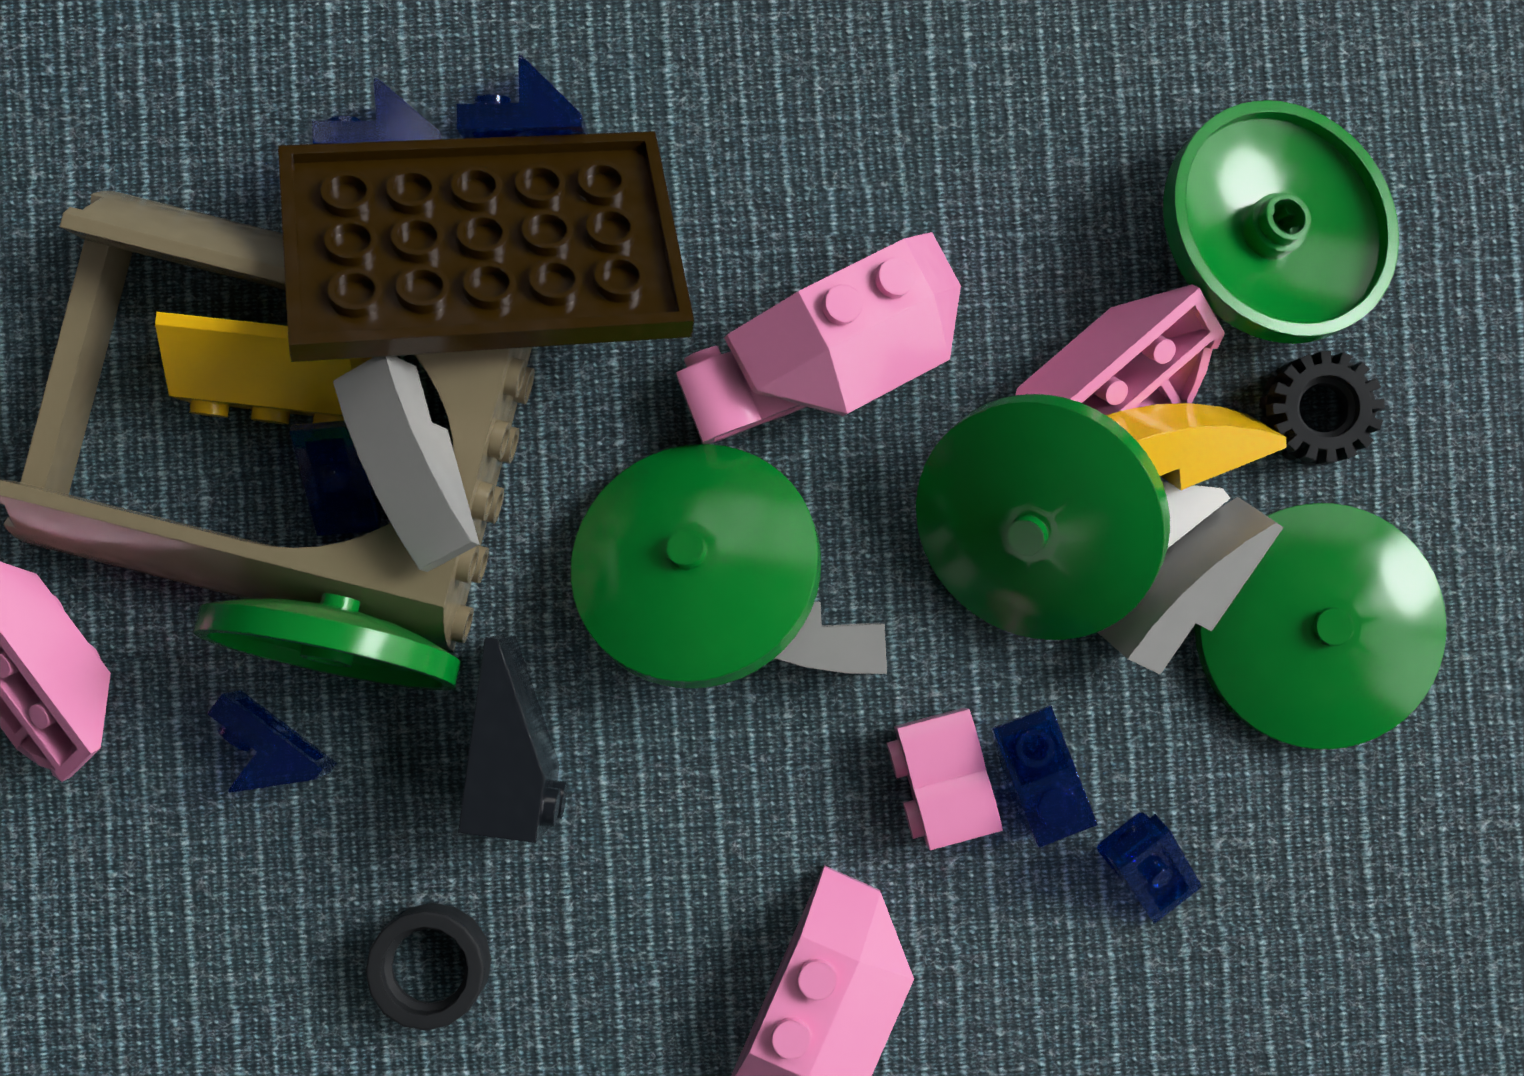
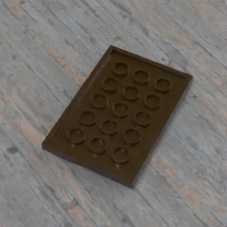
M655 131L278 145L288 342L291 362L692 337L694 317Z

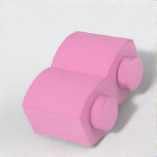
M718 346L709 347L684 358L687 368L676 372L679 385L702 444L720 441L760 424L806 408V406L798 405L775 396L771 398L753 393L732 352L721 354Z
M964 707L894 726L897 740L887 742V748L896 779L907 776L914 800L904 802L903 806L913 839L924 836L927 847L930 850L1003 831L970 709Z

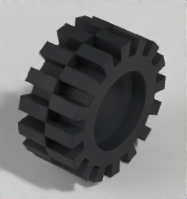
M1319 351L1315 354H1308L1277 370L1279 374L1270 378L1264 387L1269 392L1268 395L1260 398L1259 408L1266 409V417L1261 418L1260 422L1286 437V448L1281 454L1289 460L1300 459V464L1324 465L1358 455L1357 450L1367 448L1374 439L1369 435L1372 432L1379 431L1383 420L1377 419L1375 416L1377 411L1385 409L1384 398L1375 400L1373 391L1381 388V385L1377 378L1369 381L1366 379L1364 374L1370 370L1368 366L1363 362L1353 365L1350 363L1352 356L1343 352L1331 355V351ZM1319 385L1330 388L1338 395L1342 403L1340 422L1329 432L1312 430L1301 418L1299 411L1300 400L1305 391L1312 386Z

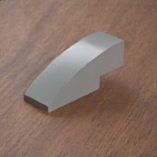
M396 356L373 357L335 379L333 384L341 411L360 462L388 519L418 569L428 572L480 545L448 429L431 421L417 366Z
M1236 497L1215 510L1167 549L1164 562L1156 579L1139 604L1124 618L1097 633L1128 660L1161 674L1195 624L1210 631L1214 629L1284 527L1246 501Z
M814 601L812 610L796 637L774 659L806 668L840 673L887 674L885 624L822 625L821 602Z

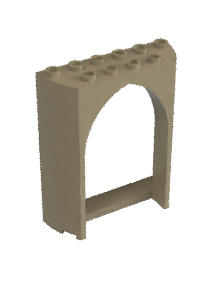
M116 191L92 193L91 204L83 210L69 207L63 212L60 227L84 239V244L21 482L0 479V504L5 505L9 515L3 524L4 527L15 538L30 545L244 599H286L320 603L322 593L349 597L361 602L359 612L403 627L424 637L442 649L454 651L456 642L464 644L468 637L474 614V608L466 606L471 583L481 582L489 556V548L481 546L487 522L496 523L503 503L504 488L496 486L502 462L511 464L518 445L519 428L512 427L518 403L526 404L528 402L533 386L535 370L534 368L527 367L532 347L414 354L431 378L447 413L455 458L480 544L428 572L418 569L391 523L366 535L340 543L318 547L287 548L264 544L69 495L133 252L286 290L283 233Z

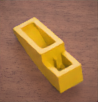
M1194 403L1155 404L1106 415L1137 440L1148 454L1159 476L1180 490L1286 448V437L1248 414L1219 406Z

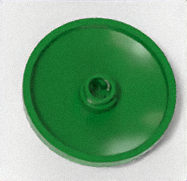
M1263 100L1242 103L1220 112L1200 127L1183 144L1170 167L1163 195V217L1166 236L1173 258L1188 285L1193 284L1199 287L1212 311L1235 328L1249 335L1278 343L1298 344L1314 342L1337 334L1362 319L1376 306L1389 287L1394 275L1399 251V227L1393 198L1381 171L1363 146L1340 125L1312 109L1283 101Z
M1043 394L1015 395L992 401L970 412L951 428L932 450L924 465L917 489L916 518L919 536L928 561L939 580L973 614L989 624L1020 636L1044 640H1066L1094 634L1110 627L1130 613L1144 598L1161 569L1168 549L1170 536L1168 500L1161 478L1148 454L1137 440L1113 419L1090 406L1064 397Z
M694 444L666 449L652 454L622 471L599 493L589 507L577 532L571 559L573 597L579 615L594 640L610 658L630 673L647 681L675 688L695 689L726 684L743 678L772 661L790 644L804 625L817 596L821 575V550L818 534L809 509L794 485L779 470L761 458L743 450L713 444Z
M1312 503L1291 506L1266 514V516L1284 528L1214 629L1210 631L1198 624L1194 626L1196 647L1206 678L1222 703L1237 718L1257 732L1277 741L1311 749H1338L1359 745L1385 734L1404 721L1421 703L1434 683L1442 662L1446 642V613L1441 589L1433 570L1417 546L1404 533L1379 516L1365 510L1334 503Z
M322 593L320 603L286 599H241L202 604L199 607L193 634L203 640L255 657L322 673L400 687L425 690H453L456 686L461 664L458 658L424 637L396 624L359 612L360 601L329 593Z

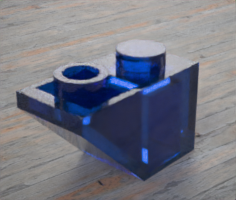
M1046 706L991 728L1004 779L1026 836L1038 848L1098 825L1052 706Z

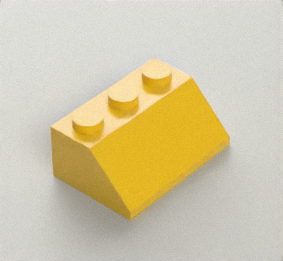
M156 312L155 327L168 393L171 397L189 402V413L228 418L229 407L252 409L251 420L276 424H289L290 414L313 416V427L348 431L333 381L373 357L291 362L288 326Z

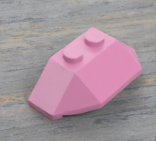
M930 232L904 238L794 293L730 332L724 339L753 393L771 398L775 396L798 405L845 416L950 360L961 285L936 238Z
M1193 284L1109 308L1017 388L1016 395L1043 394L1064 397L1081 402L1105 415L1155 404L1192 403L1206 375L1212 350L1218 349L1225 332L1202 291Z
M0 562V728L19 752L37 765L50 769L52 775L63 782L72 777L101 748L111 673L100 659L97 650L87 642L64 611L59 599L49 591L36 573Z
M825 865L823 866L731 1076H872L914 981L879 889Z

